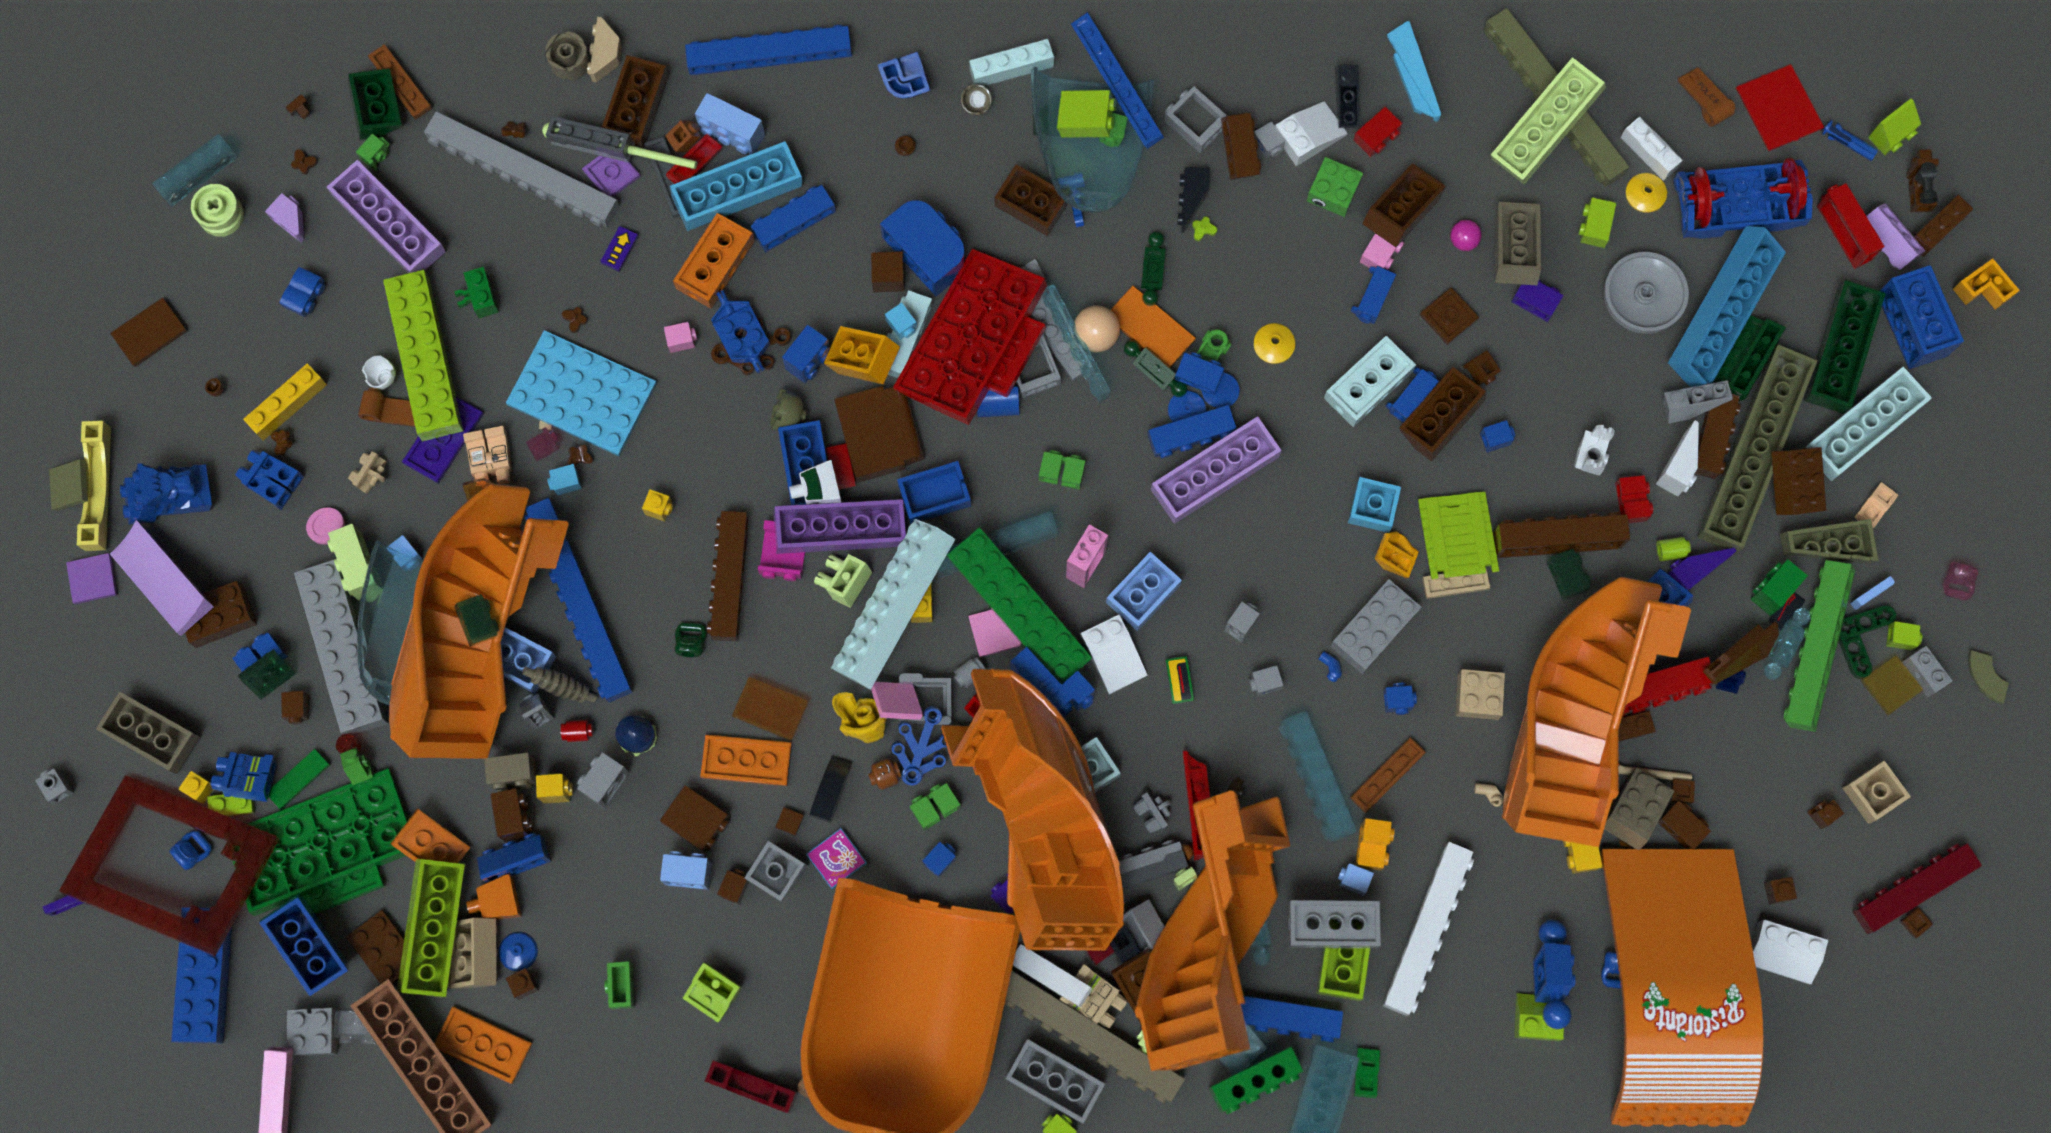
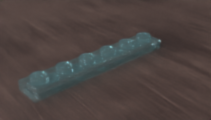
M1055 285L1046 287L1043 294V302L1047 308L1049 307L1053 322L1059 326L1064 342L1068 343L1071 349L1073 359L1081 367V374L1090 384L1092 395L1099 402L1106 400L1111 392L1086 343L1079 336L1076 325Z

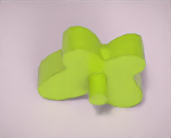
M1204 217L1202 221L1196 220L1193 222L1192 227L1195 230L1194 240L1201 241L1205 234L1216 235L1217 228L1210 223L1208 217Z

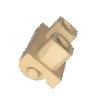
M371 452V454L363 453L359 459V463L363 467L359 472L356 470L352 471L348 477L354 486L368 494L372 486H375L377 481L384 483L386 480L381 474L385 469L384 466L387 461L375 452Z

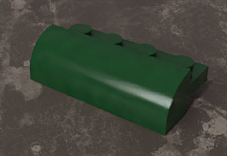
M1750 315L1712 383L1728 381L1731 394L1740 396L1739 401H1744L1785 332L1786 327L1769 319L1763 321Z

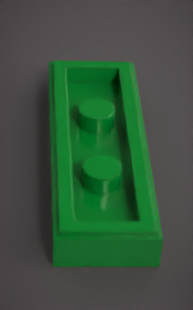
M314 749L270 789L269 798L282 810L322 774L330 764Z

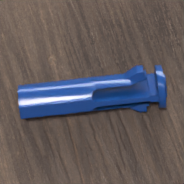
M1833 120L1827 123L1822 135H1825L1826 132L1831 133L1827 139L1836 140L1866 159L1873 160L1878 152L1877 148L1843 129L1840 123L1835 124V127L1831 125Z

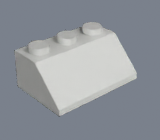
M1767 920L1757 922L1752 940L1755 966L1811 985L1823 962L1828 940Z

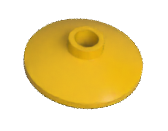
M1641 173L1634 176L1628 182L1626 198L1628 203L1637 211L1650 213L1657 211L1663 206L1667 199V188L1658 176L1650 173ZM1645 188L1651 189V193H1647Z
M1272 323L1263 326L1258 330L1254 338L1256 354L1260 359L1270 364L1285 362L1292 356L1295 349L1294 335L1287 327L1281 324ZM1276 338L1279 343L1273 344L1271 340Z

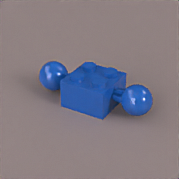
M1550 919L1543 922L1538 931L1539 939L1543 946L1533 960L1535 1002L1548 1003L1543 1009L1544 1022L1550 1028L1562 1029L1570 1023L1572 1017L1569 1006L1563 1000L1565 997H1568L1569 991L1575 986L1576 978L1575 974H1572L1574 954H1571V945H1563L1567 937V930L1564 924L1558 920Z

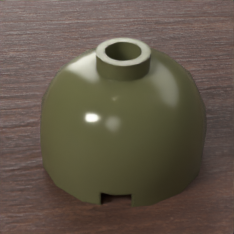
M780 389L776 399L780 400L773 406L770 420L771 430L778 431L779 427L804 422L806 410H803L801 398L796 393Z

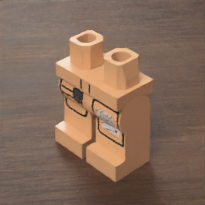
M504 426L484 429L485 434L482 430L464 433L463 437L467 447L471 474L479 488H485L490 485L489 477L497 476L499 484L509 483L510 472H513L508 435Z

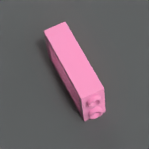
M1089 524L1067 560V579L1085 588L1106 554L1107 534Z

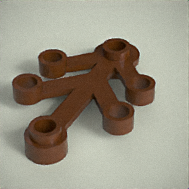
M757 318L758 322L761 323V327L763 329V321L760 318ZM778 328L775 330L774 335L767 337L770 342L769 346L774 344L786 346L789 344L791 336L786 328ZM743 329L736 333L735 336L740 337L743 334ZM786 336V340L780 341L779 337ZM717 344L713 347L711 357L715 363H730L741 369L742 373L747 376L754 372L753 364L750 362H732L723 344ZM720 352L726 353L722 358L718 356ZM764 355L760 357L765 370H771L774 367L772 357ZM766 360L771 361V364L769 366L764 365V362ZM750 366L751 369L750 371H744V367Z

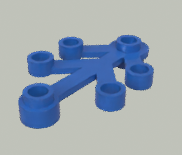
M930 706L924 711L925 724L918 743L911 732L912 727L909 722L902 721L898 725L900 734L904 735L914 754L910 763L904 753L905 747L901 741H895L891 746L893 754L897 755L903 766L901 776L903 782L907 785H917L922 780L924 773L936 767H943L946 763L945 756L942 753H936L931 761L920 765L922 758L943 747L947 748L946 743L942 742L943 734L940 735L939 740L927 745L933 726L942 719L941 711L935 706ZM931 711L936 712L934 717H929L928 714ZM907 725L909 729L902 731V726ZM900 745L902 746V749L900 751H895V746ZM941 757L943 758V761L941 763H936V758ZM914 771L916 774L914 777H909L908 773Z

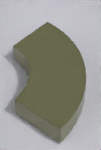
M1973 650L1969 651L1968 666L1970 675L1980 688L1979 690L1992 701L2003 704L2009 683L2002 680L1995 673L1992 665L1993 656Z

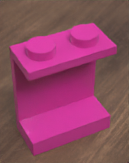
M764 520L763 529L765 534L760 566H758L759 574L767 579H775V576L783 577L786 581L801 579L805 552L776 554L774 521Z

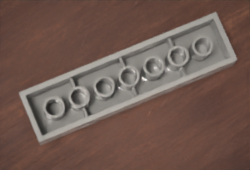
M334 560L295 572V579L340 733L349 737L388 724L351 596L348 591L344 590L341 579H343L341 571L338 572Z

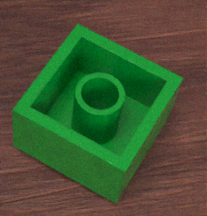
M1788 559L1783 563L1778 562L1768 571L1762 582H1759L1752 590L1754 595L1750 600L1771 616L1785 604L1808 575Z

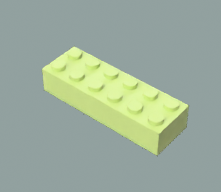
M1572 57L1492 152V160L1521 183L1525 184L1605 90V82Z

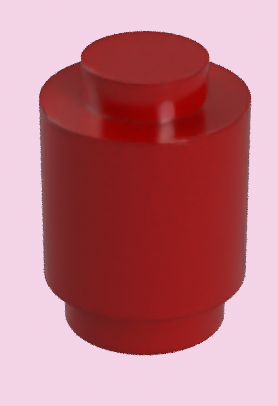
M588 719L571 720L561 723L562 741H589L590 736H593L592 723L589 724Z

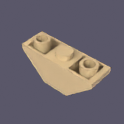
M597 17V24L593 25L592 30L593 36H595L594 43L590 45L592 60L587 65V74H590L592 82H598L620 65L622 51L620 39L602 17Z

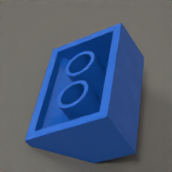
M536 833L525 836L524 840L518 843L515 841L505 843L502 849L496 851L495 849L482 852L483 856L477 858L481 880L486 883L507 874L514 876L552 862L544 838L540 834L536 835Z

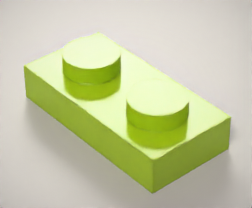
M224 794L207 796L210 819L255 813L254 800L232 796L224 797Z

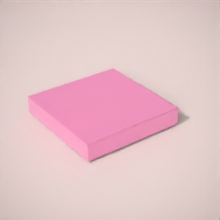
M992 610L968 616L979 658L1021 647L1020 642Z
M874 683L871 690L880 718L921 720L923 713L913 684Z

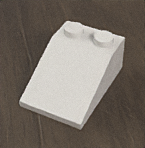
M1325 101L1292 114L1275 125L1285 140L1284 150L1296 166L1348 134L1344 128H1338V119Z
M1694 421L1685 431L1656 482V485L1676 496H1679L1682 492L1686 493L1697 478L1694 475L1698 468L1699 422Z
M1120 615L1081 633L1080 639L1087 653L1092 657L1091 660L1109 695L1147 676L1146 670Z

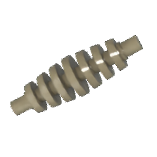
M524 667L522 674L530 677L531 683L538 684V687L545 688L547 692L552 693L554 696L568 698L573 701L576 700L580 703L585 700L594 703L597 699L596 694L589 692V687L582 685L579 681H575L564 673L549 669L543 670L541 667H536L535 669Z

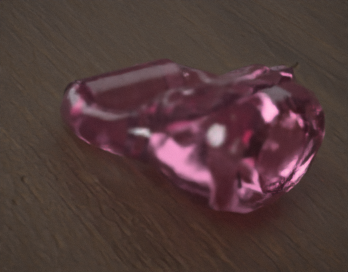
M1951 563L1943 583L1946 596L1964 601L1970 599L1975 591L1978 569L1961 563ZM1950 583L1964 587L1967 586L1969 592L1948 588Z

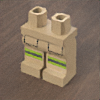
M1083 965L1075 978L1092 988L1090 995L1081 1008L1064 997H1061L1060 1001L1097 1025L1100 1024L1110 1029L1116 1018L1107 1013L1108 1009L1112 1005L1121 1012L1126 1006L1127 1001L1119 994L1120 991L1102 979L1086 965Z

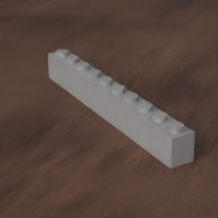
M435 112L424 131L428 139L427 141L433 146L439 147L440 145L446 148L445 150L454 156L458 154L472 165L477 163L486 172L491 174L495 172L499 174L501 179L507 182L513 181L525 191L530 189L536 192L535 194L543 200L548 198L554 201L553 203L562 209L566 207L580 218L583 216L589 218V221L600 227L603 225L608 228L619 208L616 199L439 112Z

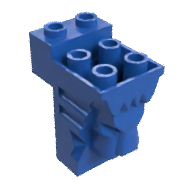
M138 463L136 470L132 472L133 477L124 478L123 485H120L121 498H125L126 505H123V516L128 518L129 525L134 524L136 520L140 524L152 523L156 521L157 516L210 511L212 506L206 465L181 468L170 466L169 469L158 466L157 469H153L148 465Z
M1027 647L1010 661L1011 670L1028 680L1043 693L1057 708L1063 718L1072 711V706L1079 711L1082 708L1086 710L1094 703L1095 689L1079 671L1075 672L1061 685Z

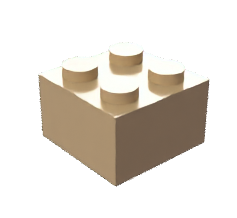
M1461 669L1457 678L1455 716L1499 720L1503 716L1505 673Z
M1885 761L1875 765L1842 788L1868 824L1878 820L1911 797Z

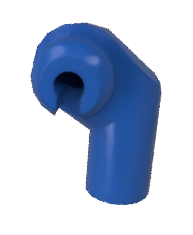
M1324 651L1318 660L1328 666V680L1336 682L1342 675L1340 662Z

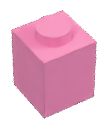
M689 322L664 327L670 353L695 348L694 341L697 340L695 328H690Z

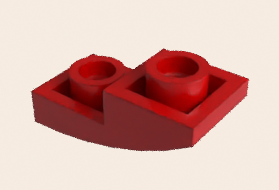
M846 443L825 447L827 460L832 461L838 490L856 486Z

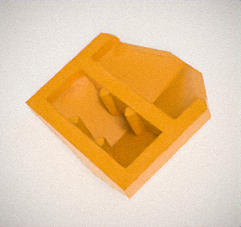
M1397 531L1384 534L1375 560L1384 570L1404 578H1409L1419 552L1417 549H1414L1405 536Z

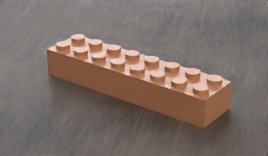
M389 979L351 1005V1008L440 1133H483L492 1126Z

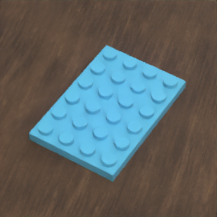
M544 330L506 404L603 450L620 456L657 382Z

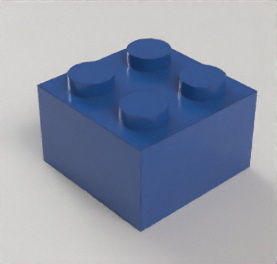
M807 325L782 356L785 370L805 384L809 379L812 380L818 372L817 368L821 363L824 364L830 350L828 339Z

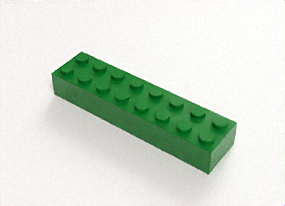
M980 527L946 556L1024 648L1027 647L1061 685L1092 659Z

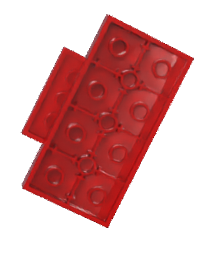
M972 249L894 384V390L967 425H970L989 390L1008 397L1046 329L1044 323L1029 318L1047 287L1045 278Z

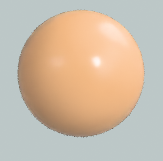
M1094 305L1083 309L1077 315L1073 324L1075 340L1083 349L1090 352L1098 353L1110 349L1116 343L1120 334V324L1117 316L1104 306Z

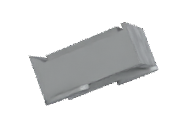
M903 673L899 676L900 684H913L914 687H943V716L936 725L951 724V678H923L920 673ZM922 716L921 720L899 719V723L907 721L910 724H925L924 716Z

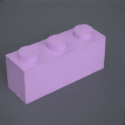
M1886 203L1878 206L1867 216L1885 246L1881 251L1889 257V262L1895 268L1901 270L1907 267L1925 252L1923 247Z

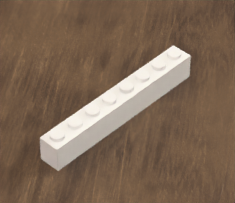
M1451 842L1445 845L1382 1006L1405 1016L1416 1011L1419 1003L1416 997L1418 992H1423L1427 980L1424 979L1427 971L1431 972L1435 962L1432 959L1434 951L1438 952L1443 940L1440 939L1442 931H1447L1451 921L1448 918L1451 910H1455L1459 901L1456 895L1458 890H1463L1467 880L1463 877L1466 870L1470 871L1474 863V859L1471 858L1472 851Z

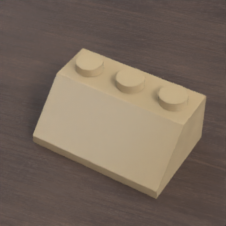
M470 918L456 922L449 972V989L496 985V919Z

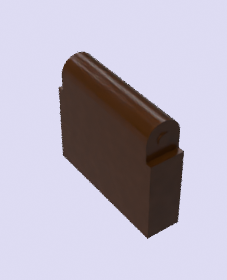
M883 386L834 399L857 483L906 470V465L917 463L925 458L906 395L894 390L893 387L884 390Z

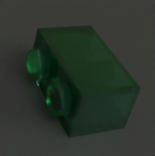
M1574 549L1552 556L1546 561L1562 601L1585 593L1590 588V578L1587 573L1583 572L1581 557L1578 553H1575Z
M482 594L458 602L454 606L470 647L493 639L498 635L497 631H499L497 622L495 619H491L489 611H491L490 604L487 599L483 598Z

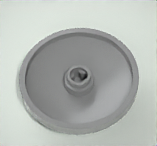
M1637 252L1619 260L1607 275L1603 291L1605 305L1613 319L1624 328L1641 334L1658 333L1670 328L1684 313L1689 298L1688 284L1681 269L1667 257L1653 252Z

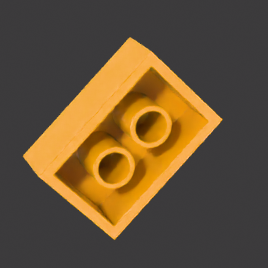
M840 326L824 364L837 374L884 384L900 346L885 335Z

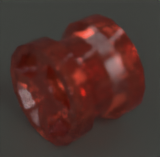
M343 734L336 741V749L340 754L348 751L346 749L351 750L356 747L359 752L361 750L360 741L351 734Z

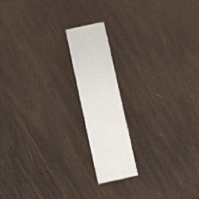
M1021 944L1016 950L1013 962L1015 968L1081 1008L1092 991L1090 986L1033 951L1026 950V947Z

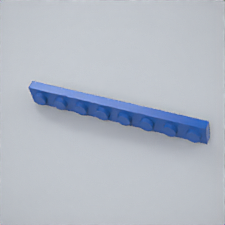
M1087 12L1071 23L1144 146L1148 149L1163 139L1162 132L1089 13Z

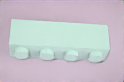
M1045 39L969 60L970 73L974 84L986 86L1054 67V56L1049 40Z
M909 290L907 296H903L900 303H903L917 322L916 332L911 337H904L901 340L894 331H892V334L888 333L887 335L889 339L900 346L888 375L896 378L900 376L916 348L933 306L932 298Z

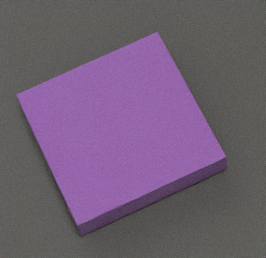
M598 156L582 168L596 188L612 198L640 177V174L630 162Z
M109 553L66 562L73 604L76 605L117 595L112 559Z

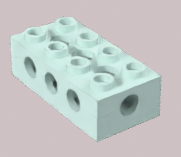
M1385 336L1326 391L1324 399L1354 428L1413 372L1416 364ZM1381 366H1387L1389 370H1384ZM1366 379L1372 380L1374 384L1367 383ZM1351 393H1356L1359 398L1352 397Z

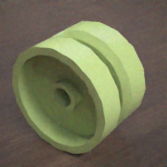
M209 184L202 187L195 193L191 201L193 217L207 233L213 236L233 234L240 228L244 220V209L241 202L228 187L221 184Z

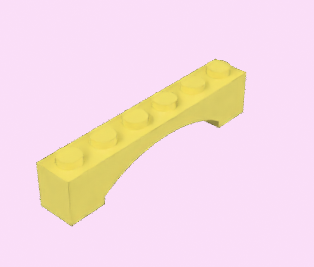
M82 421L81 442L86 463L88 501L83 504L80 524H77V546L84 551H102L107 548L111 427L104 421Z

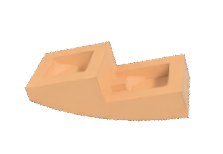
M1881 482L1854 518L1858 521L1871 519L1872 527L1874 528L1896 500L1898 494Z

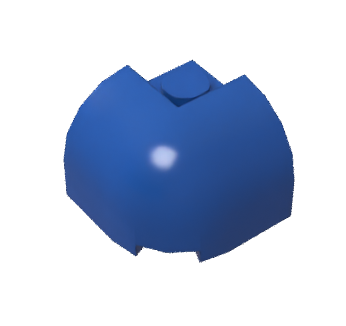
M918 52L878 65L884 85L895 97L907 99L931 91Z

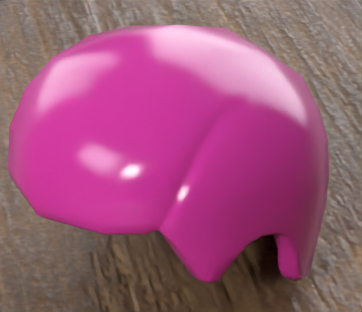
M1471 220L1457 222L1450 232L1451 242L1460 251L1473 250L1479 245L1482 238L1480 227Z

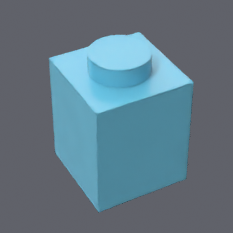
M900 303L885 314L886 322L900 340L904 337L909 338L916 332L917 322L903 303Z
M574 464L549 470L550 478H547L550 490H554L557 496L582 489Z

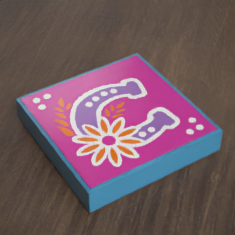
M841 828L806 854L832 890L837 886L838 878H849L867 864Z

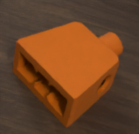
M510 874L476 888L478 898L466 902L469 914L481 911L482 918L506 919L522 917L514 879Z

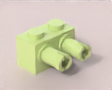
M831 554L829 558L832 560L827 559L825 565L836 570L837 573L832 578L823 572H819L817 575L820 578L815 577L814 583L825 588L833 600L851 608L870 578L872 571L866 562L848 554L846 559L842 560Z

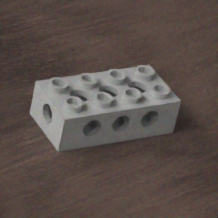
M1290 900L1288 903V948H1378L1381 946L1380 901ZM1307 919L1316 921L1317 928L1315 930L1307 927ZM1330 919H1335L1338 921V930H1333L1330 928ZM1353 919L1361 923L1360 930H1355L1351 926Z

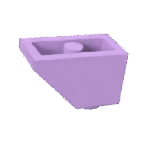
M281 193L265 212L271 220L302 243L304 231L303 215L298 207L300 203L292 196L287 198Z

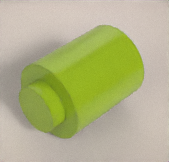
M1684 537L1658 540L1656 544L1657 555L1660 561L1687 558L1688 553L1691 552L1690 542L1685 540Z

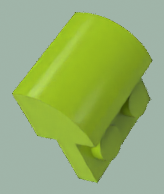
M703 962L683 999L719 1023L731 1004L735 1002L742 986L708 963Z

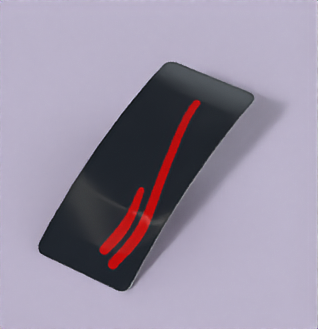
M1794 592L1785 604L1771 615L1769 621L1771 623L1776 621L1778 628L1783 630L1804 604L1805 599Z

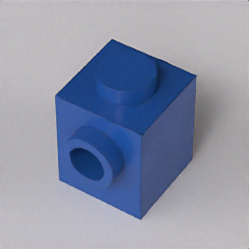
M1406 683L1393 684V687H1386L1383 691L1385 712H1396V715H1404L1413 709L1414 704H1417L1416 692H1412V686H1406Z

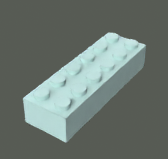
M1902 367L1805 448L1822 447L1823 472L1832 482L1924 406L1932 397Z

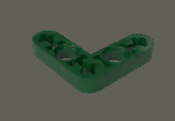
M1882 606L1844 618L1843 624L1845 627L1855 625V628L1850 629L1848 632L1841 631L1838 640L1853 677L1864 679L1872 673V664L1860 635L1893 623L1896 620V612L1892 607ZM1883 611L1885 614L1890 615L1887 620L1883 618L1876 621V617L1882 615ZM1861 617H1867L1870 620L1871 625L1869 628L1861 626ZM1850 643L1858 646L1859 651L1857 654H1851L1848 651ZM1859 656H1862V659L1853 662L1852 659H1856ZM1859 664L1861 667L1865 666L1866 668L1863 673L1862 671H1857Z

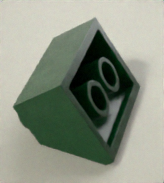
M390 68L348 73V87L359 140L368 139L372 134L379 138L401 127L402 124Z

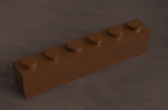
M721 511V517H717L716 529L719 530V538H715L714 549L718 552L717 559H713V571H716L715 579L711 580V592H714V597L709 602V613H712V619L707 623V634H710L712 640L738 642L749 520L747 512Z

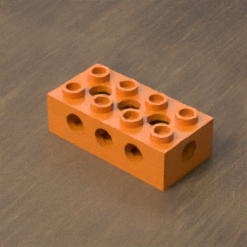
M717 213L674 278L675 288L712 309L718 299L716 294L718 292L721 294V291L724 290L754 244L753 233ZM725 242H729V244L725 246L722 245ZM713 259H718V261L711 263ZM702 276H707L706 279L699 280Z

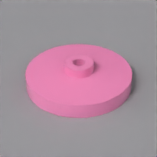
M329 507L321 508L309 517L306 531L314 542L323 545L328 544L327 540H330L328 532L344 527L345 520L336 509Z

